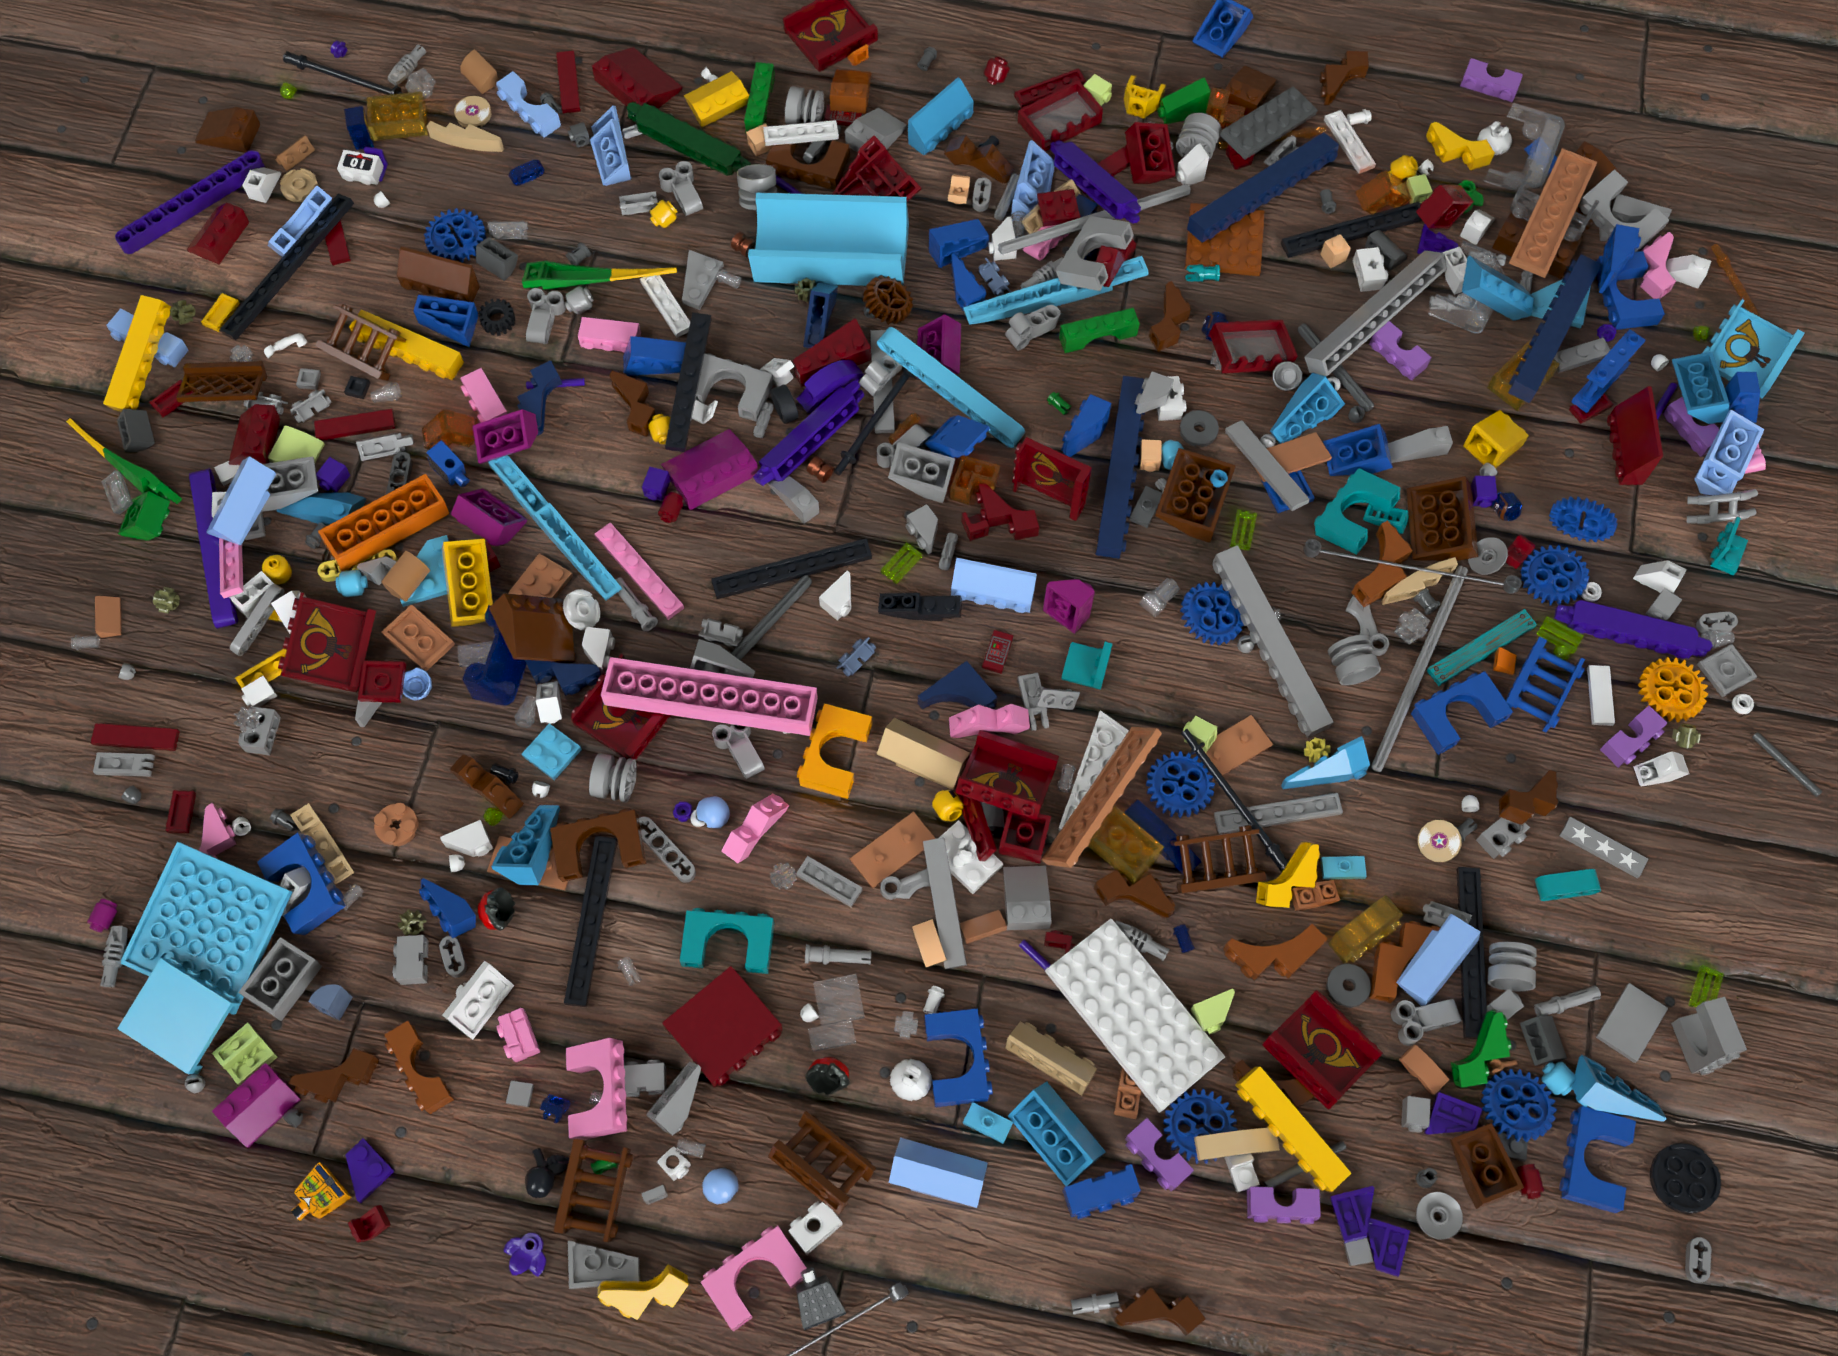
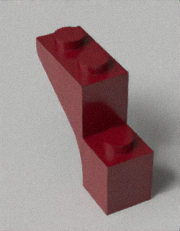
M1133 239L1126 250L1101 245L1096 262L1103 263L1108 274V279L1103 285L1104 287L1111 285L1123 262L1132 259L1137 245Z
M982 483L978 485V492H975L977 504L981 503V520H987L989 527L1008 524L1009 533L1013 534L1014 540L1038 536L1039 525L1035 510L1020 511L1013 509L987 484Z

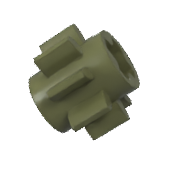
M807 278L801 281L798 280V287H795V294H798V300L802 299L806 303L810 301L811 290L816 286L815 280L811 281Z
M186 300L172 303L173 307L170 309V315L175 321H179L180 325L193 321L195 308L192 304H187Z
M168 587L156 591L153 596V604L156 605V608H159V612L169 613L170 610L177 609L180 602L177 592Z
M1683 723L1680 724L1678 729H1673L1672 738L1677 741L1676 745L1679 747L1693 748L1695 743H1699L1701 733H1698L1696 726Z
M408 909L403 915H399L401 922L397 925L405 936L409 934L415 936L425 930L423 923L427 922L424 916H421L422 913L418 909L415 912Z

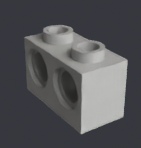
M250 706L249 713L245 715L244 730L239 735V745L245 752L270 756L281 719L275 709ZM265 718L262 723L257 724L260 719ZM259 737L257 742L252 743L255 738Z
M1500 818L1486 829L1476 841L1493 859L1499 855L1504 857L1512 850L1510 846L1514 842L1518 845L1527 837L1525 833L1530 827L1526 823L1520 825ZM1508 826L1513 827L1516 833L1511 832ZM1493 838L1499 840L1501 845L1495 844Z

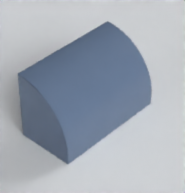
M330 984L316 990L308 1002L321 1013L340 1021L353 997L342 986Z

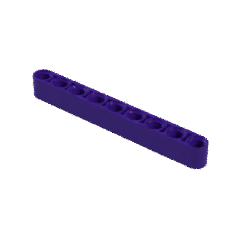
M257 151L246 152L119 230L115 235V239L122 251L126 254L137 252L242 187L250 170L265 168Z
M210 468L189 473L210 610L214 626L218 629L238 624L236 606L229 597L223 598L220 594L219 538L207 533L213 520L212 492H217L214 475Z

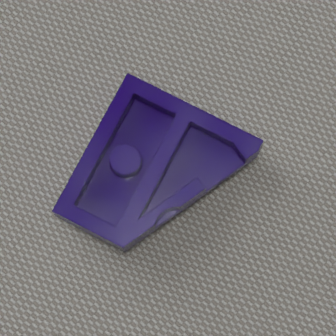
M1424 224L1417 253L1421 254L1424 251L1443 253L1458 247L1456 242L1446 238L1440 232L1437 234L1433 233Z
M1373 1186L1330 1196L1344 1243L1367 1238L1374 1194Z

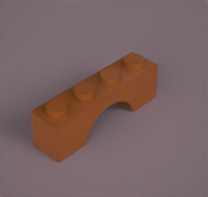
M409 1021L384 1034L387 1042L384 1044L389 1053H394L398 1059L395 1061V1064L400 1073L405 1072L408 1078L405 1080V1083L411 1092L415 1091L418 1098L415 1101L421 1111L425 1110L432 1114L454 1100L445 1082L440 1077H423L417 1072L415 1059L423 1042Z

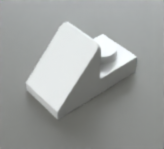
M774 358L760 370H766L773 374L774 385L779 387L784 384L786 385L793 379L789 370L794 365L791 360Z
M1252 1154L1224 1157L1237 1193L1245 1191L1249 1187L1260 1185L1252 1165L1254 1161Z

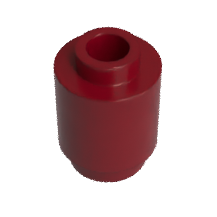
M670 492L665 496L658 511L662 521L666 523L676 522L683 507V497L674 492Z
M1535 1164L1517 1167V1174L1524 1186L1520 1190L1521 1195L1527 1196L1528 1200L1540 1198V1193L1545 1190L1539 1169H1536Z

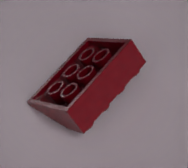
M634 47L605 55L592 65L595 81L625 106L630 102L641 106L646 103L659 109L683 90L680 84Z
M1647 386L1615 406L1607 417V425L1610 426L1611 430L1610 442L1613 443L1612 457L1616 461L1615 476L1618 477L1619 485H1643L1663 457L1652 386Z

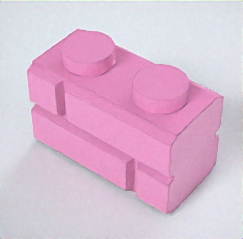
M523 1008L498 1017L500 1025H497L496 1028L500 1038L504 1037L507 1045L503 1047L508 1059L512 1057L516 1063L541 1052L527 1013Z

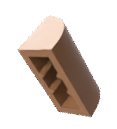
M475 49L464 58L461 64V73L482 94L496 86V82L499 81L496 70Z
M405 551L381 583L393 596L406 602L431 570L416 556Z

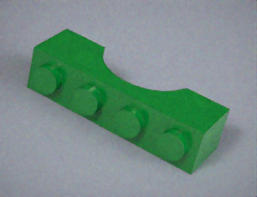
M756 62L744 119L746 132L767 123L768 98L770 92H773L775 82L774 64Z
M1134 308L1061 325L1059 339L1064 353L1083 349L1089 342L1102 336L1111 335L1119 340L1135 337L1138 334L1140 323Z

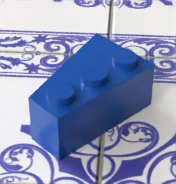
M979 219L929 229V253L939 268L951 263V254L953 253L958 259H961L988 247L989 234Z
M418 295L413 310L418 323L470 347L479 316L474 302Z
M630 336L623 356V373L628 376L680 373L686 342Z
M1736 372L1725 387L1729 401V410H1733L1751 422L1757 423L1760 399L1757 372Z
M1132 1164L1125 1166L1126 1169L1117 1172L1109 1171L1103 1176L1094 1179L1089 1178L1064 1187L1063 1194L1071 1218L1077 1216V1219H1083L1091 1216L1090 1212L1099 1209V1212L1102 1213L1113 1209L1112 1205L1120 1203L1121 1206L1133 1203V1198H1136L1141 1190Z

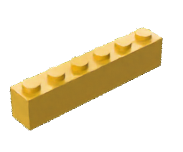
M143 295L140 296L103 403L113 410L120 412L123 409L136 410L139 406V399L145 388V381L148 373L151 371V364L154 355L158 351V344L164 333V326L170 316L171 306L164 301Z
M362 309L358 313V315L387 330L392 328L401 332L400 336L405 338L406 342L395 340L389 354L390 356L400 357L408 364H416L424 371H432L440 378H448L450 380H453L464 364L460 352ZM355 319L353 320V322H352L351 325L349 326L351 332H352V330H353V328H354V325H355V323H356V321H357V320H355ZM364 324L357 341L367 342L372 328ZM380 332L373 348L383 350L388 336Z
M1260 1066L1254 1067L1235 1084L1239 1089L1237 1091L1239 1096L1244 1101H1249L1254 1107L1252 1110L1255 1115L1260 1119L1264 1118L1269 1124L1267 1126L1268 1130L1275 1137L1279 1136L1284 1142L1282 1144L1284 1149L1289 1154H1294L1298 1158V1165L1303 1171L1309 1172L1315 1178L1313 1182L1321 1191L1332 1192L1351 1174L1348 1168Z

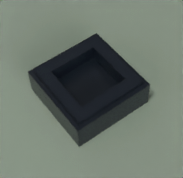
M350 376L344 393L347 396L364 399L371 383L368 379Z

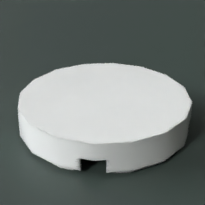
M583 589L572 591L565 597L563 602V611L566 619L573 627L580 630L595 626L600 619L599 603L591 597L592 594Z

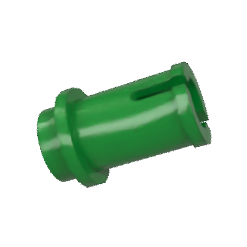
M1052 392L1047 398L1048 404L1050 406L1053 405L1064 416L1068 413L1067 410L1072 408L1071 405L1060 397V393Z
M597 1160L590 1163L595 1174H602L613 1167L618 1168L619 1163Z

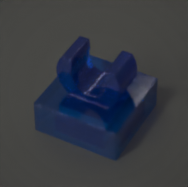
M549 1094L542 1101L540 1110L545 1111L543 1119L546 1120L550 1113L554 1114V1123L557 1124L561 1120L562 1115L569 1109L571 1101Z

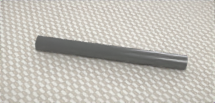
M1759 732L1752 737L1815 797L1823 792Z
M1340 1141L1330 1146V1149L1337 1154L1345 1150L1346 1145L1343 1141ZM1297 1164L1265 1181L1264 1185L1265 1187L1274 1188L1304 1171Z

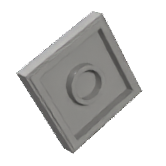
M1733 644L1697 664L1721 697L1728 695L1758 677Z

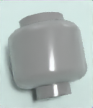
M578 286L566 294L567 301L564 304L569 312L574 311L575 314L580 315L593 306L592 301L594 299L587 288Z

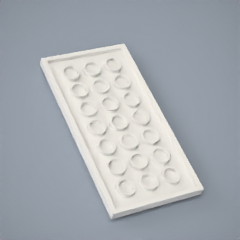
M1109 919L1045 970L1046 974L1159 1113L1225 1058L1224 1054L1205 1031L1202 1030L1196 1020L1112 919Z

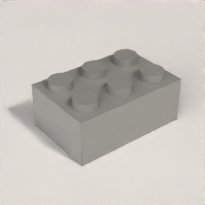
M280 937L238 993L282 1021L322 968V965Z

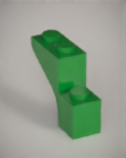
M1489 1010L1485 1015L1473 1051L1464 1059L1451 1062L1455 1085L1463 1088L1487 1084L1489 1070L1484 1061L1510 1057L1511 1042L1506 1035L1508 1023L1503 1012Z

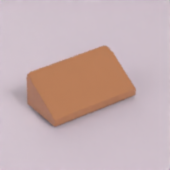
M95 596V632L100 638L122 635L120 597Z
M1000 910L961 922L960 929L965 943L968 944L1006 931L1007 925Z

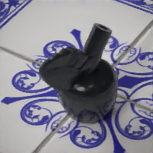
M537 1148L532 1151L537 1166L527 1171L525 1187L527 1194L530 1196L543 1198L552 1190L555 1176L567 1170L569 1157L552 1155L545 1160L541 1148Z

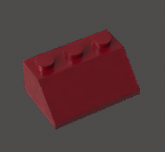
M1135 122L1125 132L1133 184H1152L1175 177L1168 125Z
M227 202L218 206L188 246L187 252L220 265L249 224L243 209Z
M255 404L241 414L228 462L229 465H240L247 457H251L261 464L270 463L268 457L274 447L281 420L275 405Z

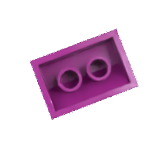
M945 314L918 328L917 346L955 375L959 374L961 323Z
M521 409L473 425L478 463H485L531 448L538 434L536 415Z
M483 488L459 494L451 512V515L459 523L472 529L473 533L480 535L493 546L508 543L528 520Z
M1079 579L1051 581L1046 586L1043 611L1076 634L1090 617L1095 591L1091 585L1086 582L1083 583Z
M265 1063L215 1107L212 1113L241 1143L249 1148L301 1099L275 1069Z

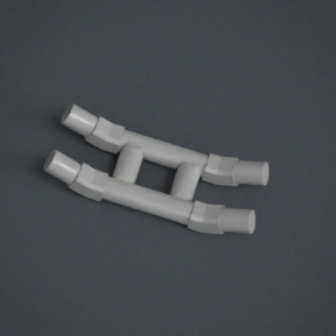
M1756 489L1712 496H1688L1687 504H1710L1709 515L1687 516L1686 523L1709 524L1712 522L1734 520L1736 517L1744 520L1754 516L1757 513L1755 508L1737 511L1738 500L1744 501L1756 497L1758 492ZM1729 502L1728 513L1718 514V503Z

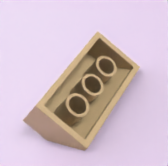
M1020 1021L1009 1035L1005 1049L1082 1096L1096 1073L1097 1068L1094 1067L1095 1064L1087 1058L1083 1057L1081 1059L1074 1055L1075 1051L1067 1046L1061 1047L1056 1044V1040L1050 1035L1044 1034L1043 1036L1036 1031L1037 1028L1028 1022L1024 1024Z

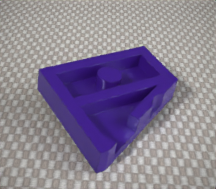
M1437 1092L1430 1113L1429 1127L1425 1129L1424 1134L1473 1131L1477 1127L1482 1108Z
M364 1138L346 1154L356 1199L359 1203H362L394 1170Z
M1370 1218L1367 1234L1375 1270L1399 1277L1410 1230Z

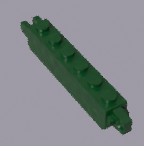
M633 102L627 104L628 117L636 122L638 132L726 176L732 175L734 171L737 172L744 166L751 165L748 160L741 156V151L735 146H730L719 138H714L703 130H698L687 122H682L673 115L660 111L655 106H650L646 103L641 106Z

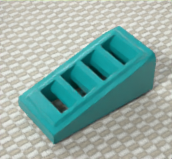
M1371 504L1368 505L1363 517L1364 521L1377 526H1381L1382 523L1388 520L1400 534L1404 533L1409 519L1408 510L1393 508L1388 513ZM1374 510L1377 511L1375 517L1372 516Z

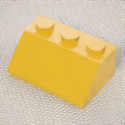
M731 71L684 95L701 128L747 105L749 94L741 80Z

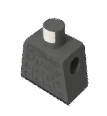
M813 1267L801 1272L804 1283L796 1286V1293L804 1331L846 1314L844 1306L827 1275L817 1278Z

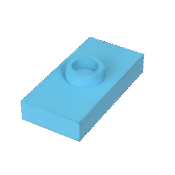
M1364 856L1321 857L1320 859L1322 880L1365 879L1367 877Z
M972 1102L963 1124L1003 1144L1013 1122Z

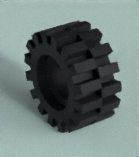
M497 298L496 302H494V299H490L491 303L486 301L484 303L485 306L482 305L480 307L481 311L479 310V319L483 329L487 333L490 332L491 335H495V332H497L498 336L501 335V332L507 334L506 330L511 331V326H514V321H516L511 304L507 303L504 299L501 302L500 298ZM494 314H504V317L498 321L490 320Z

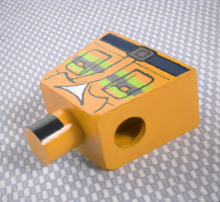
M319 1162L295 1190L294 1193L301 1202L291 1212L299 1221L309 1212L314 1217L320 1219L350 1200L352 1196L330 1170Z

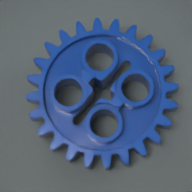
M457 208L454 213H451L448 209L446 215L440 212V218L434 216L435 222L429 221L430 227H426L427 233H424V241L428 251L435 256L454 261L460 260L461 263H463V258L470 261V255L476 257V245L487 238L482 220H479L477 215L473 216L471 211L466 214L465 209L461 213L458 212ZM448 225H451L456 237L460 240V243L463 247L459 246L454 234L451 233V230L448 227Z
M1570 496L1568 500L1562 498L1561 501L1557 500L1549 514L1550 521L1553 522L1552 526H1558L1557 531L1563 530V535L1570 534L1571 538L1578 537L1579 541L1582 538L1587 542L1590 539L1594 542H1597L1598 539L1604 541L1605 538L1610 539V536L1614 535L1618 523H1616L1617 518L1614 517L1615 513H1609L1610 508L1604 509V504L1597 505V501L1589 502L1588 498L1581 500L1580 497H1577V500H1574ZM1583 511H1585L1586 516L1584 519L1583 528H1581L1580 525L1584 514Z
M1549 545L1548 550L1541 546L1540 552L1533 550V555H1528L1527 560L1523 562L1520 573L1522 574L1521 581H1524L1523 588H1528L1527 594L1535 593L1533 599L1541 597V603L1549 600V605H1552L1553 601L1560 605L1561 601L1564 600L1569 604L1570 598L1576 600L1577 595L1581 596L1583 589L1586 590L1589 581V569L1586 568L1587 562H1581L1582 556L1575 557V550L1569 553L1568 547L1561 550L1560 545L1556 549Z
M1207 582L1203 586L1198 584L1187 592L1184 600L1181 602L1183 607L1180 609V612L1184 613L1181 619L1187 620L1184 627L1190 626L1191 630L1189 633L1195 632V639H1198L1200 636L1203 637V643L1208 639L1210 645H1213L1215 642L1218 645H1221L1223 642L1227 644L1231 639L1234 640L1242 631L1241 628L1244 625L1240 618L1241 614L1238 608H1234L1231 602V595L1228 591L1223 590L1222 584L1219 588H1216L1215 582L1210 587Z
M1172 751L1170 758L1164 754L1162 761L1156 759V766L1151 765V772L1147 774V778L1150 779L1146 782V786L1150 787L1147 790V794H1153L1150 801H1157L1156 809L1161 806L1164 807L1163 814L1169 810L1170 817H1173L1174 813H1178V817L1181 818L1182 814L1185 813L1190 818L1191 811L1198 815L1199 808L1205 810V803L1209 804L1211 801L1210 797H1213L1214 791L1211 789L1215 787V783L1210 782L1213 780V776L1208 775L1209 771L1207 768H1203L1204 764L1202 762H1197L1198 756L1191 759L1189 752L1186 757L1183 756L1182 751L1179 752L1178 756H1175ZM1174 769L1178 774L1171 775L1168 770ZM1194 775L1198 778V780L1192 781L1189 779L1188 776ZM1178 782L1183 783L1182 787L1178 786ZM1169 788L1172 794H1166L1162 789ZM1189 794L1193 797V799L1187 800L1183 797V795Z
M1510 1069L1507 1074L1501 1071L1498 1076L1494 1075L1491 1081L1489 1080L1485 1085L1487 1088L1482 1091V1094L1485 1096L1481 1099V1102L1486 1104L1482 1111L1489 1112L1485 1119H1492L1494 1121L1492 1123L1493 1126L1499 1127L1498 1134H1501L1503 1131L1507 1132V1139L1514 1135L1516 1142L1521 1137H1523L1525 1142H1528L1531 1137L1533 1140H1537L1539 1135H1545L1546 1130L1552 1127L1551 1123L1556 1119L1553 1114L1557 1109L1551 1107L1556 1101L1548 1098L1552 1091H1544L1546 1084L1539 1085L1538 1076L1532 1080L1530 1072L1523 1076L1521 1069H1519L1515 1075L1513 1070ZM1523 1091L1528 1092L1530 1097L1526 1096ZM1501 1092L1505 1093L1508 1098L1503 1097ZM1529 1112L1533 1113L1536 1118L1531 1117ZM1507 1114L1512 1115L1515 1120L1510 1119Z
M1193 1089L1192 1096H1189L1185 1091L1184 1099L1178 1097L1176 1099L1177 1104H1170L1169 1107L1173 1111L1166 1110L1165 1112L1169 1119H1164L1163 1124L1169 1127L1164 1128V1133L1170 1134L1166 1141L1174 1142L1171 1150L1179 1148L1178 1153L1181 1156L1184 1153L1187 1154L1186 1161H1189L1191 1157H1195L1196 1164L1199 1162L1194 1137L1210 1135L1209 1133L1217 1134L1237 1131V1128L1232 1126L1237 1123V1119L1230 1118L1234 1115V1110L1227 1111L1229 1103L1221 1104L1222 1096L1214 1099L1213 1091L1209 1096L1205 1095L1204 1089H1202L1200 1095H1197L1196 1090ZM1195 1106H1199L1203 1109L1204 1112L1200 1115H1196L1191 1111V1109ZM1183 1114H1187L1191 1119L1184 1117ZM1212 1120H1219L1222 1126L1220 1128H1213L1210 1122ZM1181 1124H1186L1190 1127V1131L1183 1133L1178 1127ZM1196 1124H1204V1128L1196 1129Z

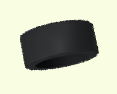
M784 384L771 389V397L775 409L783 424L797 420L799 418L798 410L788 387Z

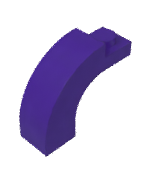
M841 360L831 363L806 381L804 384L806 388L798 396L797 400L807 413H812L827 395L839 387H846L853 381H859L864 374L854 361Z

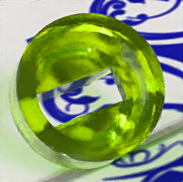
M286 82L280 88L282 97L286 99L292 98L297 92L294 86Z
M1696 326L1693 328V338L1696 341H1700V339L1705 341L1708 338L1709 327Z
M1556 645L1554 655L1567 661L1572 650L1565 646Z
M489 807L485 810L483 818L490 826H494L501 821L502 813L495 807Z

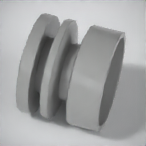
M791 86L785 107L786 125L800 124L802 119L803 123L821 122L824 112L823 91L818 90L815 93L814 89H810L806 97L803 87Z
M1204 113L1190 114L1185 119L1182 131L1176 142L1177 153L1184 158L1196 145L1201 144L1210 160L1222 130L1220 123L1212 116Z
M753 164L744 166L737 171V182L740 188L739 202L743 208L757 210L756 193H777V187H775L776 172L772 166Z
M1355 635L1342 639L1328 649V654L1332 658V664L1337 666L1335 672L1341 685H1354L1367 681L1381 671L1376 655L1372 654L1374 649L1370 645L1371 641L1367 635Z
M598 753L590 775V796L605 799L611 790V799L613 801H617L619 798L621 802L627 803L636 783V760L629 758L626 762L625 757H620L615 765L614 755Z
M1497 942L1489 946V963L1493 966L1488 968V985L1500 990L1507 991L1510 989L1517 992L1536 988V971L1532 969L1536 966L1537 949L1535 947L1519 942Z

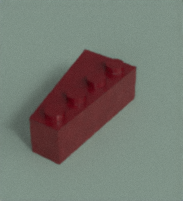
M856 318L792 360L794 374L801 387H804L806 381L816 372L831 363L851 360L858 366L871 361V347Z

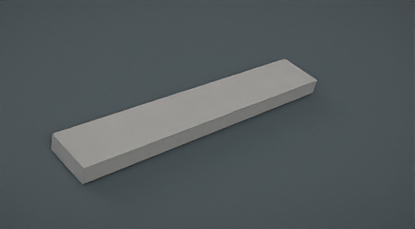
M886 330L870 331L872 362L875 359L879 361L886 355L877 345L878 339ZM892 379L873 397L874 413L891 391ZM893 401L875 425V434L894 433Z
M1242 420L1225 429V433L1291 511L1309 503L1307 495Z
M1338 793L1246 807L1261 827L1342 815L1343 813ZM1237 809L1214 813L1218 833L1238 831L1239 826L1248 825Z
M943 837L923 841L939 938L947 959L943 961L945 969L967 966L945 839Z

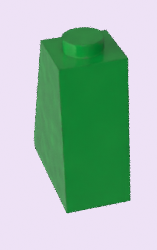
M1201 78L1161 99L1158 115L1159 118L1163 119L1164 124L1184 121L1193 113L1206 114L1211 93L1206 79Z

